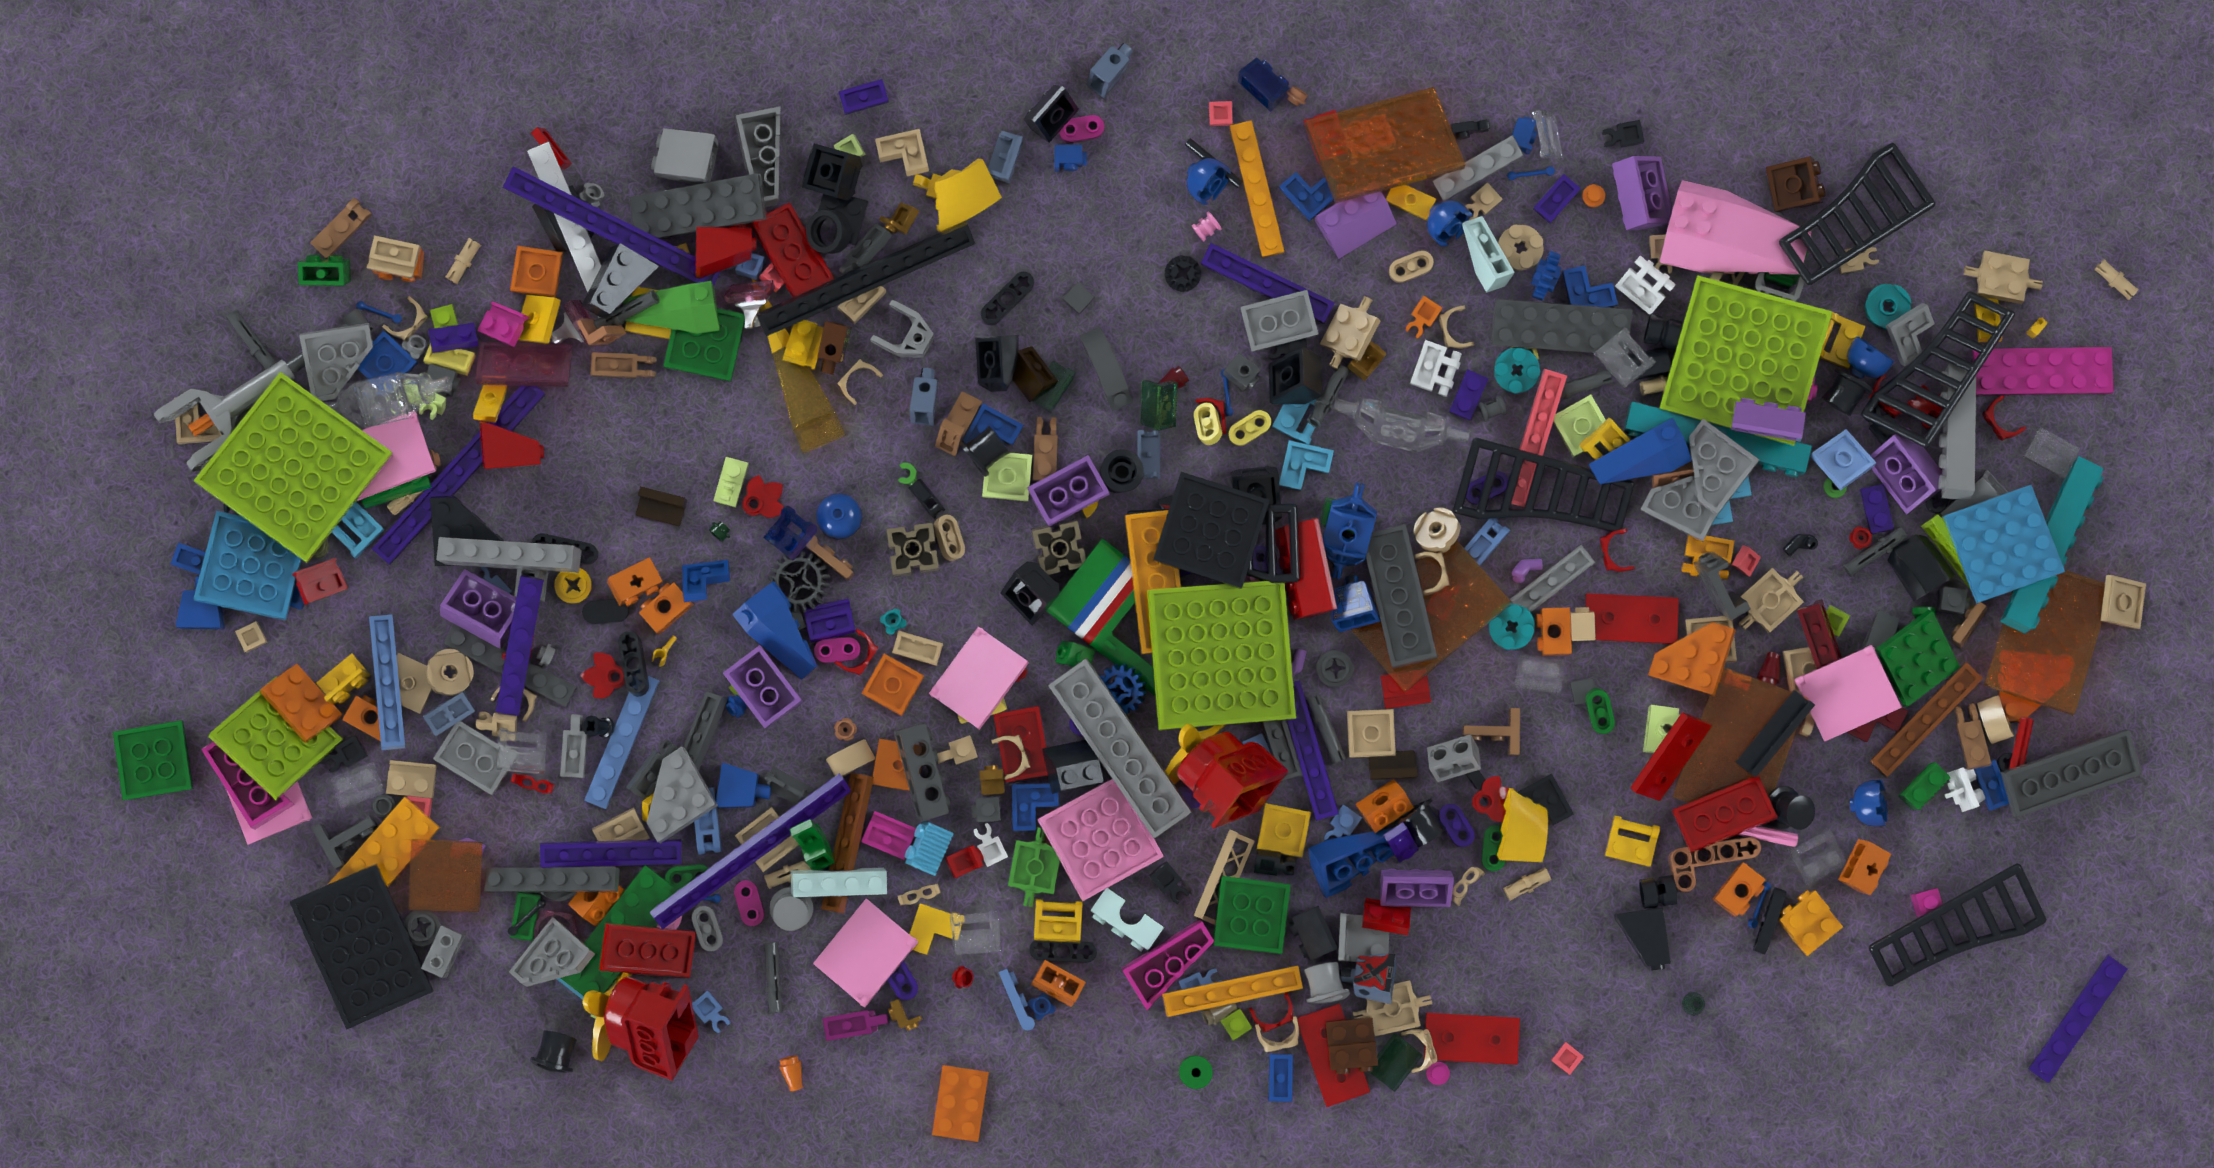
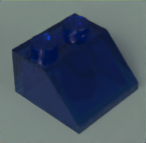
M1255 58L1239 71L1238 83L1272 112L1288 95L1290 84L1282 75L1277 76L1273 73V68L1264 59L1260 61L1258 58Z

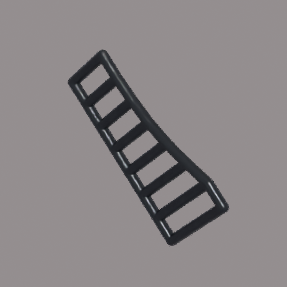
M1890 143L1871 155L1857 176L1831 204L1799 228L1781 238L1779 245L1805 283L1812 285L1935 206V201L1896 144ZM1889 154L1893 156L1924 201L1923 204L1914 208L1882 161L1884 157ZM1874 166L1907 212V214L1897 219L1868 176ZM1861 183L1889 222V225L1882 230L1879 229L1855 194L1856 189ZM1847 200L1850 201L1872 233V236L1864 241L1840 208ZM1831 214H1834L1855 245V247L1845 252L1824 221ZM1816 226L1838 256L1829 263L1808 234ZM1798 238L1802 240L1820 269L1812 274L1790 244Z
M1967 292L1954 313L1930 344L1906 368L1872 395L1862 410L1861 416L1924 448H1928L2014 319L2015 312L1974 292ZM1973 302L2003 316V319L1996 327L1965 311ZM1961 320L1991 334V337L1983 345L1953 331V328ZM1946 338H1949L1978 352L1979 355L1974 363H1971L1939 348V346ZM1931 355H1934L1968 372L1960 382L1923 363ZM1917 371L1955 389L1951 398L1947 400L1905 379ZM1899 386L1942 407L1943 410L1936 419L1887 394ZM1882 402L1931 426L1926 436L1923 437L1873 411L1878 403Z
M1474 438L1471 443L1453 511L1456 514L1478 520L1517 517L1544 518L1613 532L1623 528L1635 484L1628 479L1602 484L1593 517L1582 516L1579 514L1589 478L1597 480L1591 469L1481 438ZM1482 448L1493 451L1477 509L1464 506L1478 452ZM1501 455L1514 457L1501 508L1498 510H1486ZM1523 461L1536 463L1524 509H1510ZM1545 467L1557 469L1558 474L1548 509H1534ZM1567 472L1580 476L1570 513L1557 511ZM1611 485L1624 488L1614 523L1601 520Z
M1270 504L1265 514L1267 572L1253 568L1252 555L1246 576L1271 583L1298 582L1300 580L1297 505ZM1169 509L1130 510L1127 512V515ZM1288 513L1291 573L1277 574L1275 514Z
M2017 863L1869 945V951L1886 985L1891 987L1955 954L1992 942L2025 935L2046 923L2047 919L2022 866ZM2016 875L2036 917L2023 924L2003 882ZM1995 886L2015 928L2000 930L1983 892ZM1975 898L1991 934L1977 937L1962 906L1963 903ZM1953 909L1968 938L1967 941L1956 945L1942 918V915ZM1931 921H1934L1946 946V949L1935 954L1921 929L1922 926ZM1913 932L1925 956L1924 959L1914 964L1900 939ZM1891 943L1905 968L1894 975L1891 974L1880 952V949Z

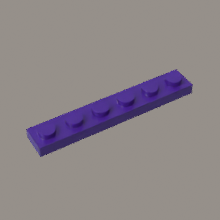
M1210 243L1201 262L1202 266L1271 299L1307 290L1314 318L1322 324H1325L1335 303Z
M520 576L496 712L519 716L544 579Z
M1299 680L1293 682L1296 719H1287L1314 815L1316 821L1338 815L1339 811L1302 684Z
M669 839L662 843H658L656 840L540 843V868L681 864V839Z
M2109 955L2105 957L2028 1070L2046 1083L2051 1081L2128 968Z

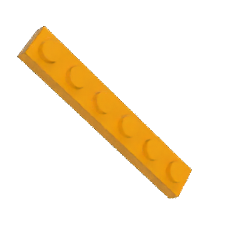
M1252 120L1230 125L1229 128L1261 256L1265 258L1284 253V247Z
M1292 966L1163 993L1162 996L1166 1016L1171 1017L1303 989L1299 966Z

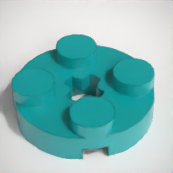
M1878 285L1866 297L1864 303L1866 317L1875 327L1887 330V324L1911 310V298L1906 290L1899 285ZM1884 301L1886 303L1892 302L1893 306L1891 308L1893 312H1885L1882 303Z
M1510 347L1503 350L1495 360L1494 377L1497 383L1506 391L1512 393L1525 392L1536 384L1540 376L1539 361L1528 349ZM1512 365H1522V373L1519 376L1511 374L1513 371Z
M1514 603L1504 604L1494 611L1489 620L1490 635L1497 645L1506 650L1522 648L1531 641L1534 635L1535 618L1525 606ZM1511 620V622L1518 623L1516 627L1517 632L1514 633L1512 630L1508 631L1506 629L1508 626L1507 621Z

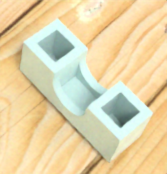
M1106 888L1091 909V912L1094 913L1092 918L1102 925L1105 922L1112 925V932L1121 938L1126 935L1132 939L1130 944L1141 952L1144 948L1149 950L1164 927L1146 914L1137 924L1129 925L1124 923L1120 917V909L1125 900Z

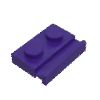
M849 599L815 606V609H811V607L806 608L807 611L804 614L811 643L855 633L856 631Z

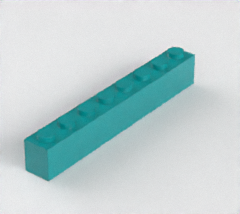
M1631 402L1623 431L1628 432L1629 437L1637 438L1673 418L1685 439L1687 447L1690 448L1689 436L1702 420ZM1710 423L1759 459L1757 464L1762 465L1763 470L1776 472V469L1785 471V475L1796 478L1806 473L1812 448L1811 445L1795 442V445L1792 446Z
M2080 456L2072 462L2045 520L2063 567L2068 558L2065 556L2068 548L2071 549L2076 541L2075 531L2077 528L2080 529L2086 517L2083 516L2085 509H2089L2095 497L2092 496L2094 489L2100 487L2104 478L2101 476L2104 468ZM2055 575L2014 590L2000 622L2024 634L2031 629L2034 630L2040 621V617H2038L2040 609H2044L2049 601L2047 593L2049 589L2055 587L2058 577Z

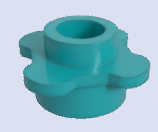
M896 608L880 617V622L885 625L886 633L889 635H893L896 630L903 629L907 625L906 620L901 617V611Z

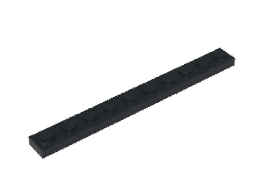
M965 221L757 313L756 315L765 336H769L974 245L975 242L970 228Z

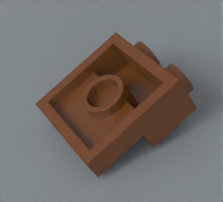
M1811 156L1766 167L1775 212L1823 203L1822 197L1826 196L1823 183L1819 184L1817 176L1821 174L1820 164L1818 161H1814V158Z
M1372 1017L1325 1022L1331 1070H1336V1074L1350 1073V1068H1359L1360 1072L1372 1071L1373 1066H1378Z

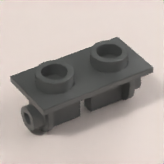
M774 766L766 775L764 785L772 786L771 792L795 805L808 797L814 789Z

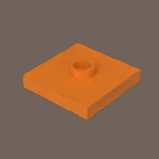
M517 246L510 291L556 298L563 252Z
M884 653L861 694L903 716L925 676Z
M879 739L872 785L909 791L897 742ZM914 745L913 751L916 755L921 754L922 746Z

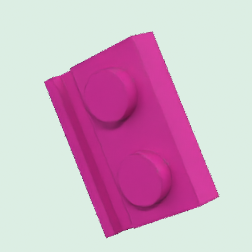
M492 301V307L490 311L487 310L477 331L515 347L524 329L523 324L525 320L528 321L529 317Z
M874 811L861 842L905 860L906 850L912 844L916 828Z

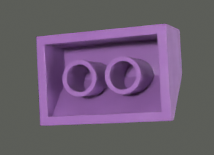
M1632 156L1612 163L1626 230H1642L1668 225L1672 214V206L1661 157Z
M1375 181L1315 217L1317 226L1338 259L1397 225L1388 202Z
M1741 398V402L1736 401L1731 430L1800 442L1803 435L1806 413L1801 412L1799 407L1787 406L1786 410L1778 408L1776 403L1764 402V406L1756 405L1755 400Z
M1894 434L1870 455L1876 461V465L1872 470L1906 515L1942 490L1938 488V481L1942 471L1924 447L1898 434Z
M1089 455L1027 487L1031 498L1048 527L1110 495Z
M464 569L441 603L440 616L501 649L510 635L516 597Z
M760 645L723 672L724 676L764 728L782 719L803 703V700Z
M1442 869L1381 870L1380 904L1381 906L1451 907L1454 885L1453 874L1451 871H1444Z

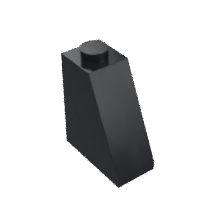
M1663 908L1614 914L1616 922L1645 967L1651 966V971L1665 969V964H1671Z

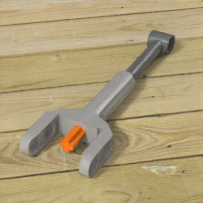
M356 309L343 318L345 324L341 327L369 322L362 311ZM303 352L287 362L283 360L278 361L226 396L214 395L207 391L190 388L154 413L157 421L164 423L174 420L201 403L207 413L188 425L193 435L196 437L213 425L222 434V436L192 454L191 458L187 461V466L191 472L205 467L234 430L237 416L255 404L279 372H282L291 380L295 379L293 373L305 367Z

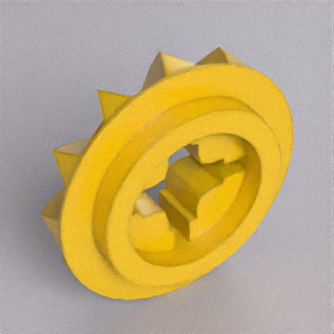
M579 568V573L560 572L555 579L556 594L561 600L570 604L580 603L588 598L592 590L591 578L581 568ZM566 579L573 582L579 579L577 586L581 591L572 589L566 593L570 587Z

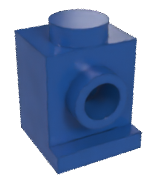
M1526 116L1523 118L1518 117L1512 135L1522 152L1530 154L1533 146L1529 145V143H1534L1538 131L1534 130L1536 120Z
M1055 145V172H1060L1059 167H1064L1065 171H1077L1078 167L1087 165V152H1082V145Z

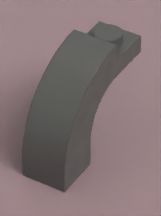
M1101 327L1080 335L1084 350L1098 376L1112 412L1133 403L1126 380Z

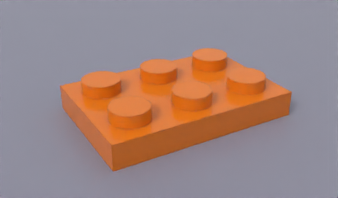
M298 664L292 666L260 690L264 698L305 743L342 716V713L334 704L324 699L326 695Z
M942 1065L932 1135L979 1141L989 1072Z

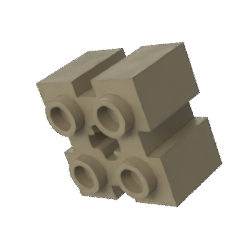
M1076 519L1058 522V529L1051 530V527H1048V525L1031 528L1034 547L1036 549L1041 548L1042 552L1041 555H1037V561L1048 575L1059 573V566L1067 565L1069 570L1080 568L1086 560L1084 548L1077 546L1076 540L1081 539ZM1057 542L1065 544V547L1061 548L1060 553L1053 550Z
M933 523L914 525L915 531L906 532L905 526L887 529L889 548L896 552V556H890L894 578L912 575V569L920 568L921 574L940 571L937 551H931L930 546L936 544ZM911 545L920 548L916 555L912 556L911 553H907V550L911 549Z

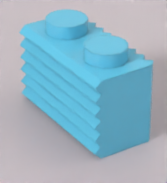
M923 821L915 830L914 836L916 839L913 846L910 845L906 850L905 863L935 876L948 849L953 833L930 822Z

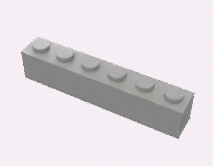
M1949 363L1946 370L1941 373L1961 382L1968 371ZM1976 377L1943 425V433L1939 437V447H1942V454L1939 457V468H1942V475L1939 477L1938 488L1942 489V498L1970 501L1975 491ZM1940 383V385H1943V392H1941L1940 396L1949 400L1955 389Z
M439 537L437 561L446 565L579 573L581 550L573 545Z

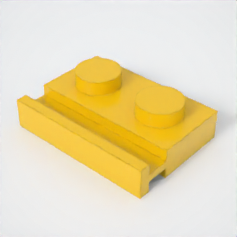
M806 320L794 324L783 360L801 366L807 365L812 367L811 369H815L824 327L817 326L818 324Z

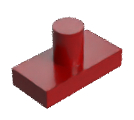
M537 127L531 132L539 145L547 142L550 143L561 169L565 170L572 164L545 128Z

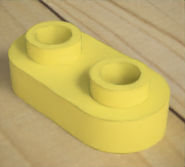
M1211 403L1200 404L1194 411L1197 435L1203 444L1213 445L1222 436L1219 415Z
M1257 410L1232 425L1228 435L1231 443L1235 446H1245L1266 433L1271 426L1269 414L1265 411ZM1257 419H1262L1264 425L1258 427L1256 426L1255 421ZM1242 431L1244 438L1238 439L1236 432Z

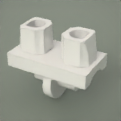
M1962 767L1947 773L1950 776V782L1947 783L1950 792L1944 794L1946 799L1953 797L1955 804L1960 805L1962 812L1979 807V803L1985 800V795L1980 788L1973 790L1970 782L1976 780L1977 777L1974 769L1967 770Z

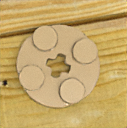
M1527 225L1511 226L1503 232L1498 241L1500 248L1515 271H1523L1534 267L1543 255V238L1534 228ZM1523 242L1525 243L1524 247L1528 249L1526 252L1522 251L1519 254L1516 252L1517 248L1514 245L1515 243L1520 244Z
M1434 508L1433 512L1428 514L1425 512L1417 519L1413 530L1415 538L1422 549L1429 552L1439 551L1445 553L1457 540L1461 525L1449 509ZM1439 526H1441V530L1438 533H1434L1432 531L1433 529H1438Z
M455 649L439 651L428 661L426 667V678L435 693L444 696H454L464 691L472 681L474 674L470 659ZM447 666H450V669L456 672V674L452 675V679L444 675Z

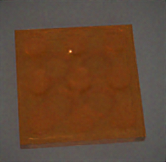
M412 839L409 910L480 912L483 842Z

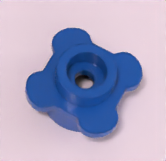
M738 695L728 697L725 705L727 711L737 718L745 714L744 711L747 709V706L743 699Z
M1044 992L1040 994V997L1030 999L1028 1002V1006L1035 1012L1034 1017L1038 1020L1043 1019L1048 1013H1054L1056 1009L1055 1005L1051 1004L1049 995Z

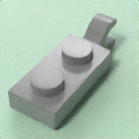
M571 714L570 730H563L560 777L585 778L587 735L584 731H581L583 715Z

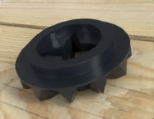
M1180 255L1172 258L1166 265L1165 279L1167 284L1176 291H1190L1198 285L1201 279V269L1198 262L1193 258ZM1177 265L1183 270L1191 267L1187 272L1189 281L1183 276L1175 279L1179 274Z

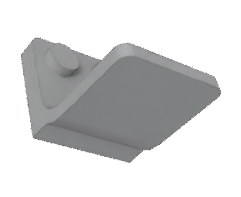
M1341 913L1338 961L1357 962V957L1388 954L1389 932L1362 928L1363 915Z

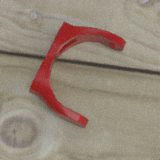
M1886 374L1882 375L1875 382L1873 392L1868 396L1869 398L1879 390V385L1887 376ZM1882 402L1878 403L1879 407L1886 413H1889L1892 418L1902 413Z
M2004 395L1991 402L1986 411L1982 413L2001 441L2006 438L2015 437L2027 429L2024 426L2020 427L2016 432H2008L1996 424L1994 406L2005 398Z
M1212 398L1195 399L1196 403H1212L1219 409L1222 417V435L1227 434L1224 401Z
M1627 529L1616 530L1604 537H1600L1607 571L1625 572L1635 570V566L1619 567L1611 560L1608 554V545L1611 538L1617 534L1627 533Z
M856 629L855 632L863 636L867 641L868 652L866 659L854 667H846L838 661H835L834 664L847 672L856 673L860 676L876 653L878 646L874 644L868 635Z
M513 773L511 783L529 790L534 789L541 793H553L555 784L547 780L535 781L529 775ZM524 779H529V780H531V781H532V785H531V786H526V785H524V784H523ZM539 784H546V790L539 789Z
M1287 992L1284 995L1288 1002L1289 1010L1285 1018L1279 1023H1263L1257 1019L1252 1007L1249 1008L1254 1022L1259 1024L1263 1033L1293 1021V1004Z

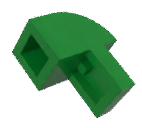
M809 819L790 828L792 837L801 846L805 862L812 870L819 871L835 863L828 840L818 823L814 824Z

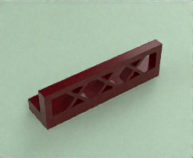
M1823 599L1815 601L1812 605L1799 608L1797 612L1816 668L1819 669L1841 659L1842 656Z

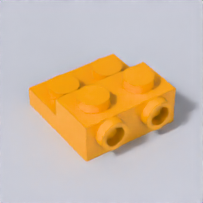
M1806 890L1797 897L1799 902L1793 907L1789 904L1780 912L1781 917L1778 918V922L1806 956L1810 955L1843 928L1816 890L1811 892Z

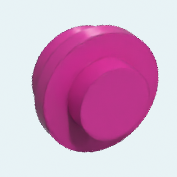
M1436 1062L1427 1068L1426 1076L1432 1084L1442 1085L1449 1079L1450 1071L1443 1062Z

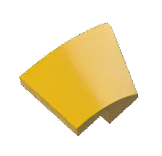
M983 159L975 160L962 171L951 169L935 181V193L937 196L935 202L939 215L938 232L947 230L972 218L1002 198Z
M1509 788L1504 802L1506 814L1500 829L1503 837L1497 856L1499 860L1543 862L1548 835V811L1540 804L1533 803L1530 798L1523 797L1513 788Z

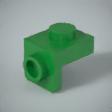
M1061 641L1056 651L1057 657L1055 662L1075 667L1084 659H1088L1092 664L1095 650L1074 642Z

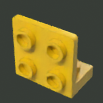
M351 653L316 683L326 694L324 699L327 702L342 704L350 697L349 692L355 687L357 689L362 688L368 682L367 677L371 674L357 657Z

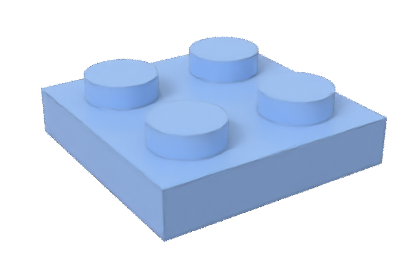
M1847 429L1815 450L1810 456L1840 490L1876 465V461Z

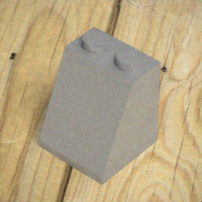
M663 128L662 135L659 134L657 138L656 148H659L657 157H653L651 170H654L656 177L697 185L711 182L719 142L714 134Z
M1986 470L1975 480V491L1970 501L1954 499L1941 514L1945 516L2009 492Z

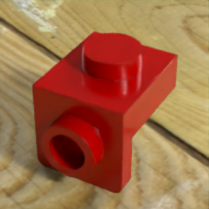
M974 845L944 857L954 879L983 867V855L980 849L975 848Z

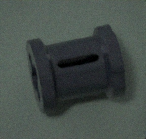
M591 715L585 719L583 730L587 736L599 735L600 737H610L614 731V723L611 718L599 719L597 716Z

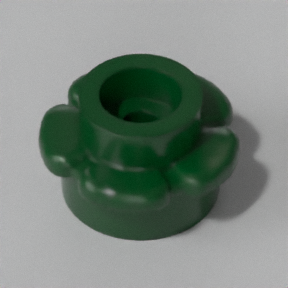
M721 521L718 524L712 523L713 526L709 531L719 541L723 542L726 538H730L728 534L730 529Z

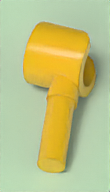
M672 635L662 649H656L653 652L652 662L657 657L662 658L659 667L665 664L667 652L677 640L674 635Z

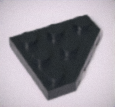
M433 496L430 498L435 566H459L446 565L437 561L439 537L504 541L498 534H495L487 527L486 523L475 513L468 510L457 497Z

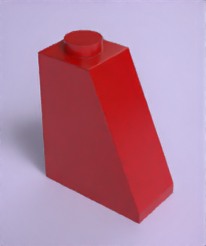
M696 227L695 278H702L751 260V252L756 251V237H752V228Z
M479 421L482 461L485 469L541 464V459L544 458V447L539 445L537 439L486 421Z

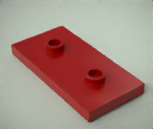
M790 202L766 213L767 220L750 223L751 228L792 298L835 279L821 254L814 250L807 241L806 229Z
M1585 594V607H1589V611H1594L1595 640L1673 644L1677 642L1679 598Z
M1682 712L1630 789L1637 794L1661 801L1712 725L1705 720Z
M1759 775L1672 809V813L1690 853L1777 819L1776 812Z
M606 923L599 970L690 978L696 931L669 928L662 930L657 927Z
M1340 1003L1297 1018L1299 1030L1326 1108L1370 1093L1365 1074L1360 1072L1359 1068H1350V1073L1336 1074V1070L1330 1069L1325 1022L1346 1020Z
M1426 1013L1425 1029H1428L1430 1032L1437 1060L1518 1065L1520 1018ZM1424 1045V1059H1425L1426 1046Z

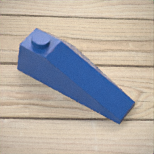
M1671 418L1588 465L1600 485L1672 472L1692 461L1681 431L1675 420Z
M773 581L747 600L732 615L748 635L800 679H804L817 667V664L807 641L802 639L800 635L798 620H794L792 617L788 598Z
M1393 828L1380 830L1376 833L1373 831L1329 839L1308 848L1310 865L1323 896L1327 898L1352 886L1350 880L1360 873L1363 876L1367 875L1370 872L1368 869L1376 861L1383 863L1394 854L1384 837V834Z

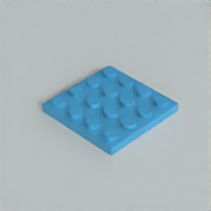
M2032 485L1943 516L1976 604L2065 572Z
M216 511L193 599L202 603L286 620L296 584V578L292 574L299 571L302 559L242 516Z

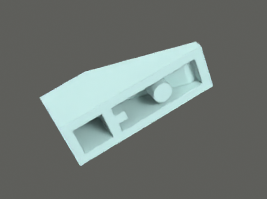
M1483 216L1463 222L1462 226L1474 270L1486 293L1505 287L1515 272Z

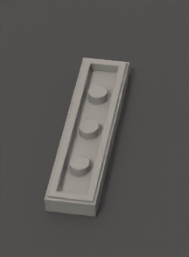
M1580 545L1508 601L1509 603L1525 606L1532 612L1596 562L1585 548Z

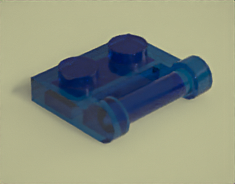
M785 506L781 510L780 518L763 538L791 560H794L816 534L817 526L797 515L792 507ZM790 522H793L802 529L800 535H797L787 527Z

